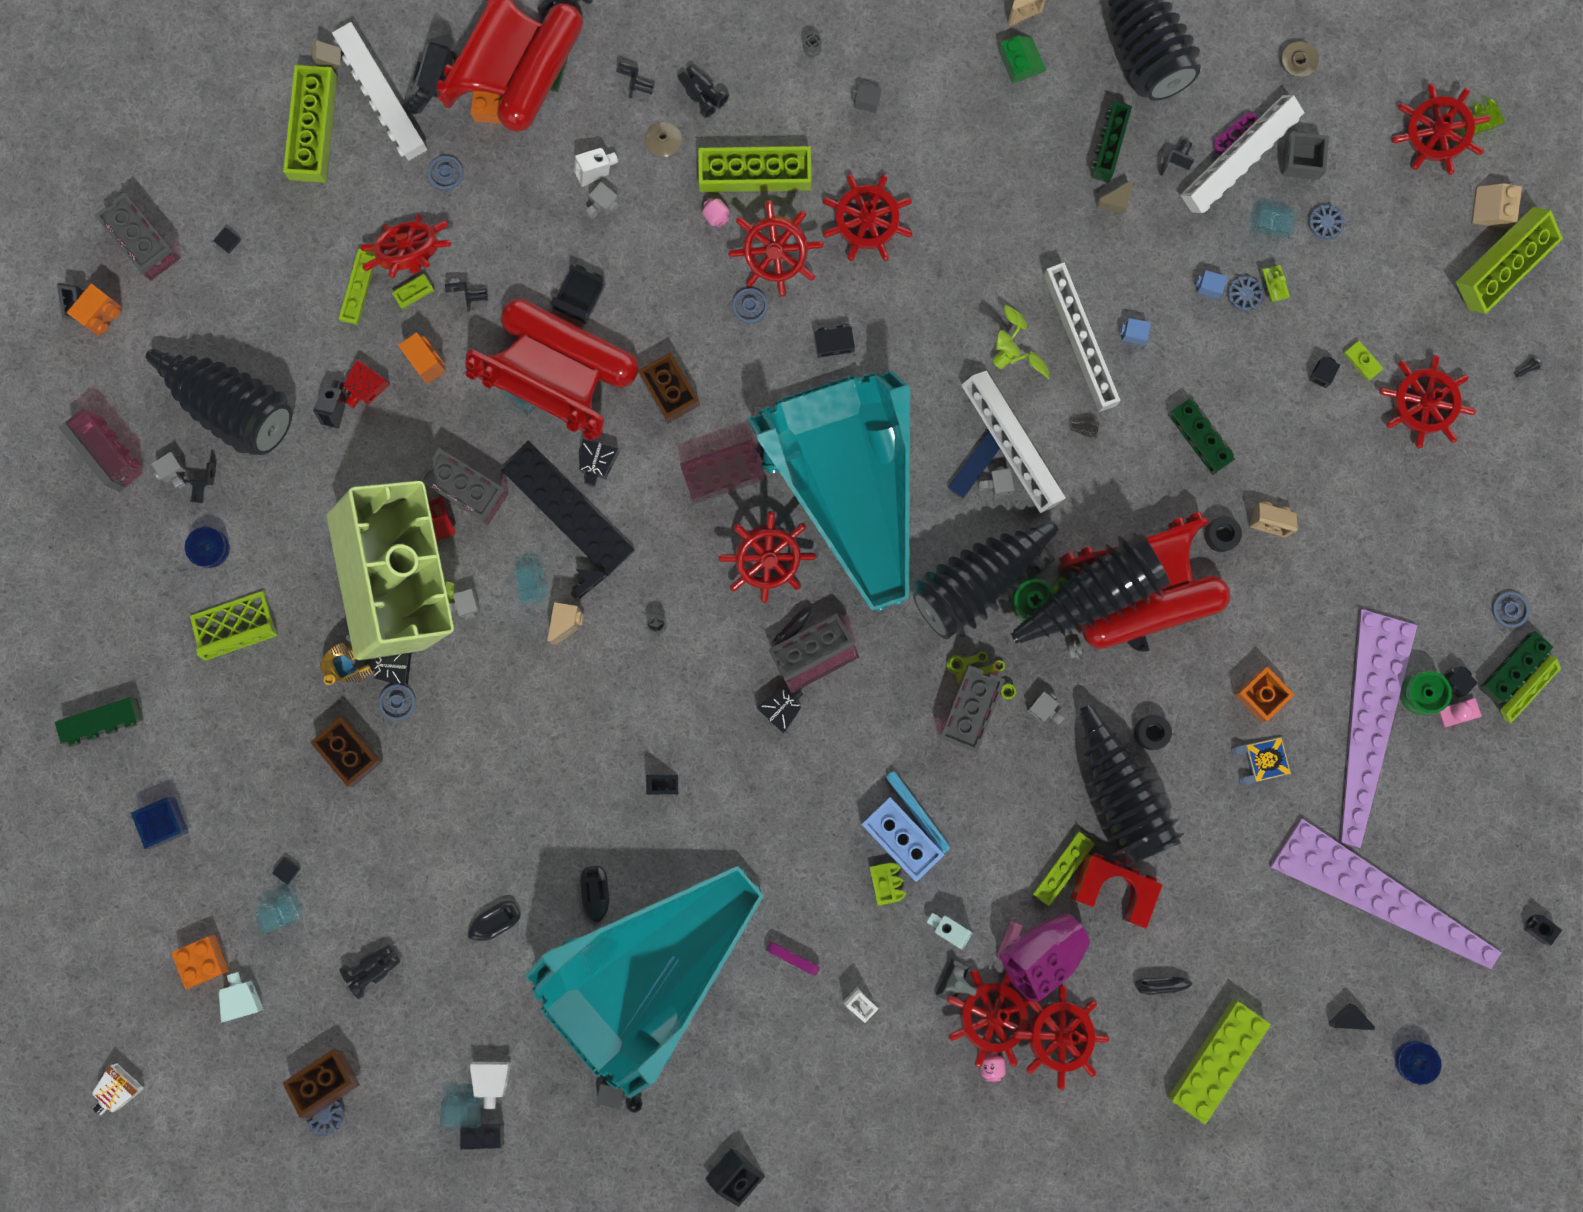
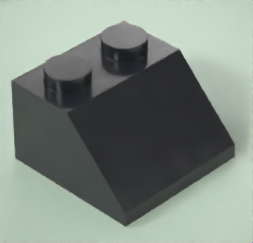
M731 1148L710 1171L705 1180L717 1195L739 1207L765 1176L742 1154Z

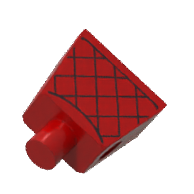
M356 360L343 385L350 392L344 402L353 409L360 400L369 405L390 384L383 377Z

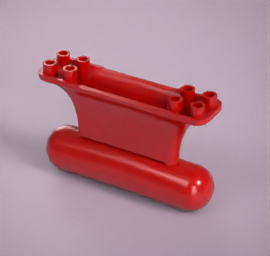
M485 0L488 2V5L462 53L457 57L453 66L446 65L444 75L447 78L445 81L441 79L438 81L436 88L437 91H440L438 100L443 102L444 107L451 108L459 97L468 92L482 91L500 95L502 99L498 106L497 115L502 125L510 131H525L533 124L581 33L583 25L582 16L578 9L572 5L560 3L554 5L548 11L543 22L540 23L524 14L515 5L513 0Z
M519 298L510 300L504 306L500 315L501 323L504 330L518 339L509 348L495 355H485L476 350H469L465 355L466 377L471 380H475L477 377L482 380V384L486 388L491 389L495 386L546 411L567 423L566 427L570 431L576 432L578 429L584 432L583 436L587 440L593 441L594 438L600 437L603 432L604 419L599 413L592 410L591 402L596 384L601 380L613 387H628L635 381L638 374L636 358L631 353L527 300Z
M1197 512L1186 518L1187 524H1185L1183 517L1173 520L1172 523L1167 524L1168 531L1146 537V540L1160 560L1171 585L1163 589V598L1156 593L1150 595V605L1143 600L1137 602V612L1127 607L1123 609V618L1117 613L1109 615L1110 625L1103 619L1095 620V629L1089 624L1082 625L1083 636L1089 645L1097 649H1106L1208 617L1226 609L1231 598L1230 589L1226 582L1216 576H1206L1194 580L1190 567L1192 540L1197 531L1209 523L1208 518H1203L1202 513ZM1092 546L1085 547L1077 552L1078 558H1075L1074 552L1062 555L1063 557L1059 558L1061 562L1058 566L1059 571H1069L1071 569L1079 573L1082 571L1081 560L1091 565L1094 562ZM1100 550L1095 553L1103 557L1106 555V550Z

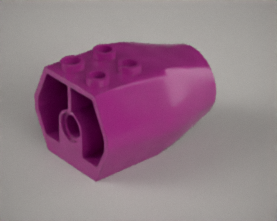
M1065 913L1027 930L1000 951L998 955L1011 983L1030 1001H1040L1074 973L1090 945V939L1082 925L1073 916Z

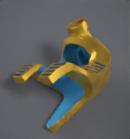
M344 643L332 647L321 659L320 664L323 681L326 685H332L334 682H363V679L372 674V670L369 665L356 670L352 665V661L356 659L353 655V650L351 647L347 648Z

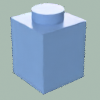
M1205 270L1202 276L1199 275L1195 284L1198 287L1197 293L1219 299L1223 294L1227 276Z
M1128 318L1126 323H1123L1121 326L1120 335H1123L1122 341L1145 345L1148 341L1151 322Z

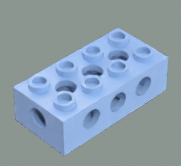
M890 797L861 824L915 882L944 856L942 851ZM888 819L894 823V828L890 831L884 828V822ZM900 834L907 836V843L904 845H900L897 841ZM915 848L921 851V856L918 859L911 857V852Z

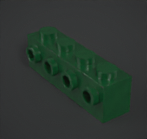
M1114 101L1111 109L1107 108L1104 118L1107 120L1106 126H1102L1100 137L1103 138L1101 143L1098 142L1095 154H1098L1097 160L1093 159L1090 171H1093V179L1108 183L1111 181L1132 105Z
M1189 398L1172 410L1168 416L1210 473L1214 475L1235 460L1233 457L1234 453L1229 447L1224 445L1221 435L1212 429L1209 419L1205 416L1203 417L1200 413L1198 404L1194 401L1192 402Z
M1537 631L1528 633L1479 689L1494 703H1507L1513 697L1512 693L1514 690L1521 688L1526 681L1524 679L1528 675L1535 673L1538 669L1537 665L1551 655L1550 651L1553 646Z
M128 697L55 721V726L60 744L72 747L81 744V741L85 739L88 741L100 738L99 735L103 733L107 735L116 733L118 728L124 726L125 728L135 727L137 722L143 721L137 698Z

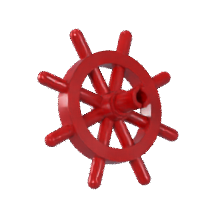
M1430 83L1427 86L1430 99L1419 105L1416 110L1404 103L1398 105V109L1411 118L1408 123L1407 133L1392 137V142L1400 143L1409 140L1411 147L1418 154V157L1412 164L1413 170L1419 169L1423 161L1428 159L1431 161H1444L1447 174L1453 175L1455 170L1452 159L1460 155L1466 148L1477 155L1484 153V149L1471 142L1475 133V125L1489 122L1491 117L1489 115L1474 117L1470 109L1463 103L1468 97L1470 89H1463L1457 99L1446 96L1437 97L1435 85ZM1440 107L1449 108L1450 110L1448 113H1444L1443 116ZM1432 109L1434 120L1423 115V113ZM1456 113H1458L1463 119L1461 121L1452 123L1453 117ZM1419 121L1430 128L1417 131V122ZM1465 127V136L1462 137L1452 130ZM1432 135L1426 145L1419 139ZM1447 138L1453 140L1459 145L1452 149H1449ZM1438 140L1440 141L1442 151L1432 149Z
M849 174L846 180L851 190L841 198L840 202L829 198L822 200L824 205L836 209L837 225L825 230L823 236L828 238L840 233L842 238L852 245L847 256L849 261L854 260L858 249L868 250L876 248L882 260L887 261L889 255L884 245L893 238L895 233L908 238L913 235L911 230L898 226L900 218L899 209L910 205L912 199L907 197L896 202L884 190L888 179L885 174L881 175L877 186H857L854 177ZM863 196L872 197L869 204L868 201L864 202ZM855 199L860 210L852 208L848 204ZM879 199L887 205L875 210ZM844 213L857 218L844 222ZM891 213V222L878 218ZM860 225L856 235L849 231L850 228ZM875 225L885 228L887 231L880 236ZM867 228L872 235V239L863 238Z
M768 200L765 203L767 217L759 220L753 226L741 217L736 219V223L748 233L745 237L744 249L730 250L728 255L730 257L745 256L748 266L753 271L746 282L748 287H752L757 279L761 277L768 281L777 282L779 295L784 297L786 295L784 281L794 277L798 272L810 281L815 280V275L805 268L804 264L808 256V250L822 248L824 243L822 241L807 242L803 230L799 227V224L806 216L804 210H801L792 221L782 216H774L773 203ZM769 226L770 239L759 231ZM776 226L786 229L782 235L777 236ZM793 234L798 243L786 244L789 237ZM754 237L765 246L753 248ZM799 251L798 260L796 261L786 252ZM767 254L761 263L755 258V255ZM781 258L792 267L783 271ZM774 259L775 271L766 269Z
M417 214L411 222L400 223L393 227L383 224L382 230L384 232L379 235L374 244H362L360 246L361 251H373L375 256L374 259L362 266L363 270L369 271L380 265L384 269L390 270L388 276L394 278L398 270L409 269L410 273L415 274L421 270L420 264L424 268H429L430 263L428 259L432 257L437 248L451 246L450 240H438L436 233L445 229L448 223L442 221L431 227L421 222L422 216Z
M1438 355L1432 356L1430 369H1421L1413 373L1405 361H1399L1398 366L1406 378L1400 382L1396 390L1387 388L1379 390L1380 395L1394 398V408L1397 416L1388 421L1386 427L1391 429L1402 422L1407 428L1417 432L1416 448L1423 447L1425 434L1437 433L1439 431H1443L1451 443H1455L1457 437L1449 426L1457 419L1459 413L1468 415L1476 413L1474 408L1462 405L1461 393L1458 388L1468 381V375L1464 374L1453 380L1444 372L1439 371L1440 358ZM1418 379H1428L1426 390L1423 389ZM1435 381L1441 384L1443 388L1434 389ZM1410 384L1418 395L1406 393ZM1448 393L1449 398H1450V403H1449V402H1445V401H1440V400H1442V399L1445 397V395ZM1405 401L1416 404L1407 410ZM1437 408L1449 410L1445 419ZM1421 410V417L1419 422L1416 419H1414L1412 415ZM1429 412L1437 424H1427Z
M769 511L767 514V525L756 527L749 532L740 524H736L734 530L742 538L736 547L735 554H722L719 556L720 562H735L740 577L731 584L730 590L736 591L747 582L753 587L762 589L761 601L763 603L768 601L769 589L779 587L786 582L794 589L799 590L801 585L793 576L798 570L800 561L815 560L817 557L815 553H800L799 545L795 539L806 529V525L800 523L789 532L780 526L774 525L775 513L773 511ZM773 536L782 538V540L773 547ZM788 544L790 545L791 553H779ZM751 546L757 554H746V551ZM757 561L751 568L746 570L744 562ZM778 561H789V563L784 568ZM763 567V577L754 576ZM771 568H774L779 574L770 577Z
M972 969L970 974L977 990L975 996L968 994L964 1001L952 995L947 997L948 1003L961 1008L960 1021L962 1026L961 1029L950 1033L948 1037L951 1041L966 1036L974 1046L979 1048L975 1060L976 1067L982 1066L986 1052L996 1053L1003 1051L1010 1065L1016 1067L1018 1062L1012 1048L1022 1039L1015 1038L1014 1033L1007 1039L1002 1026L1014 1030V1032L1017 1030L1029 1031V1028H1027L1028 1014L1026 1007L1030 1006V1004L1027 1002V998L1022 1000L1015 990L1008 987L1010 978L1006 971L1001 984L988 983L983 985L978 971ZM987 992L998 993L994 1006L992 1005ZM979 996L985 1009L973 1005ZM1006 996L1013 1005L1001 1009ZM1016 1012L1017 1023L1009 1020L1010 1014ZM971 1013L979 1015L983 1018L972 1023ZM987 1026L983 1039H981L975 1031ZM994 1029L1000 1044L990 1043Z
M1064 984L1059 986L1058 1002L1050 1003L1042 1008L1037 1001L1027 999V1002L1035 1010L1036 1014L1031 1021L1029 1031L1017 1030L1014 1032V1037L1017 1039H1029L1030 1048L1036 1057L1026 1068V1072L1032 1074L1041 1064L1048 1069L1057 1071V1088L1059 1090L1065 1088V1072L1074 1071L1082 1066L1089 1076H1096V1071L1088 1060L1094 1050L1095 1042L1107 1043L1109 1041L1107 1035L1095 1034L1094 1026L1088 1016L1097 1006V1002L1091 1000L1083 1009L1072 1003H1067V988ZM1057 1011L1058 1025L1050 1017L1052 1013ZM1066 1011L1075 1016L1067 1026ZM1044 1022L1052 1032H1041ZM1081 1024L1083 1034L1073 1030ZM1041 1040H1051L1052 1042L1043 1050ZM1083 1042L1082 1048L1079 1052V1050L1074 1046V1044ZM1058 1047L1056 1062L1049 1056ZM1067 1048L1074 1059L1065 1063Z

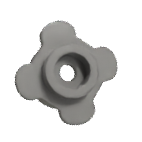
M1077 640L1069 643L1071 658L1077 657V659H1081L1080 655L1083 654L1082 644L1078 643Z

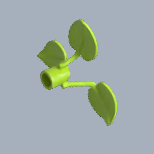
M1005 305L1003 307L1004 314L1011 323L1016 325V329L1011 336L1003 330L998 332L996 349L1000 351L992 358L993 363L999 369H1003L1009 363L1014 364L1018 360L1027 358L1030 365L1049 380L1050 374L1045 361L1033 351H1030L1029 354L1021 355L1019 347L1013 342L1020 328L1023 330L1027 329V323L1020 312Z

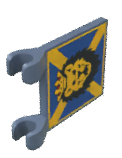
M1282 737L1231 748L1233 755L1247 753L1252 772L1251 776L1239 778L1240 785H1248L1292 774Z

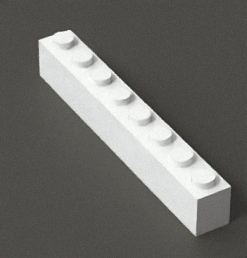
M350 22L332 32L335 38L333 40L334 45L343 51L344 55L341 57L347 66H352L353 70L350 72L356 81H361L362 85L359 87L364 95L370 96L371 100L368 102L374 112L376 110L379 111L378 119L383 127L388 126L389 131H387V134L392 142L396 140L399 146L396 149L401 157L405 156L409 161L427 151L422 139L353 24Z
M1282 95L1180 195L1191 212H1206L1215 200H1218L1227 188L1235 184L1237 178L1245 174L1248 168L1257 162L1266 150L1273 147L1274 142L1278 138L1284 136L1287 130L1299 121L1304 111L1294 95Z
M1061 263L1047 268L1044 274L1045 281L1097 410L1102 412L1118 405L1120 398L1066 265Z
M987 371L972 375L961 386L1037 509L1042 513L1055 507L1066 498Z

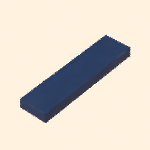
M990 431L948 487V489L962 499L1000 449Z

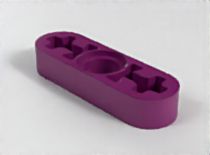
M1253 113L1245 114L1216 138L1213 143V150L1217 154L1222 155L1238 139L1231 136V131L1237 130L1241 136L1252 126L1249 124L1245 129L1242 127L1247 120H1252L1253 125L1258 120V117ZM1226 139L1229 140L1224 147H1218V145L1226 141Z
M769 941L765 949L767 952L811 975L816 976L820 969L818 965L799 955L793 954L772 941Z

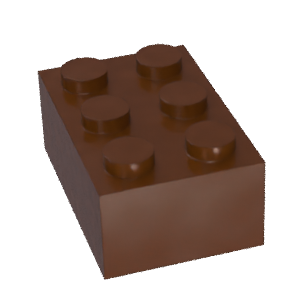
M671 352L638 370L642 382L667 424L700 406L696 394Z
M340 716L310 742L347 787H354L383 762L345 717Z
M332 1049L282 1083L299 1118L305 1119L312 1118L360 1085L343 1051Z

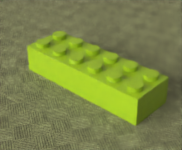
M294 65L283 173L291 181L327 183L337 87V75L332 67Z
M811 146L698 148L700 192L811 191Z
M1537 207L1531 208L1456 281L1470 311L1483 314L1489 312L1563 239L1551 210Z
M1232 999L1167 1098L1206 1125L1271 1024L1239 1001Z

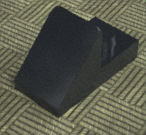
M576 569L585 582L577 583L572 588L573 591L570 594L578 601L606 578L603 572Z

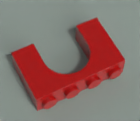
M1093 853V856L1086 854L1070 899L1094 907L1103 883L1111 877L1120 876L1128 883L1131 893L1123 920L1147 929L1163 884L1158 883V878L1146 874V877L1139 875L1140 871L1129 867L1128 870L1121 868L1123 864L1111 860L1110 863L1104 861L1105 857L1097 853Z

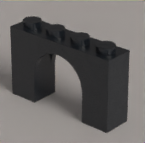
M429 43L424 51L422 62L417 61L402 106L409 113L421 114L435 94L447 50Z

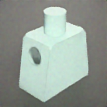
M932 913L927 921L928 924L936 928V934L962 950L973 934L945 915L941 918ZM945 925L952 927L950 933L944 931Z
M239 972L227 975L229 987L219 990L221 1022L264 1010L252 981L241 983Z

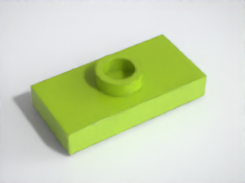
M423 273L391 293L403 310L432 293L434 289Z
M1360 341L1343 353L1367 381H1370L1384 369Z

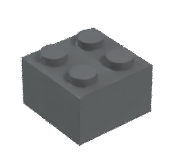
M1291 132L1285 140L1282 176L1319 180L1326 172L1329 136Z

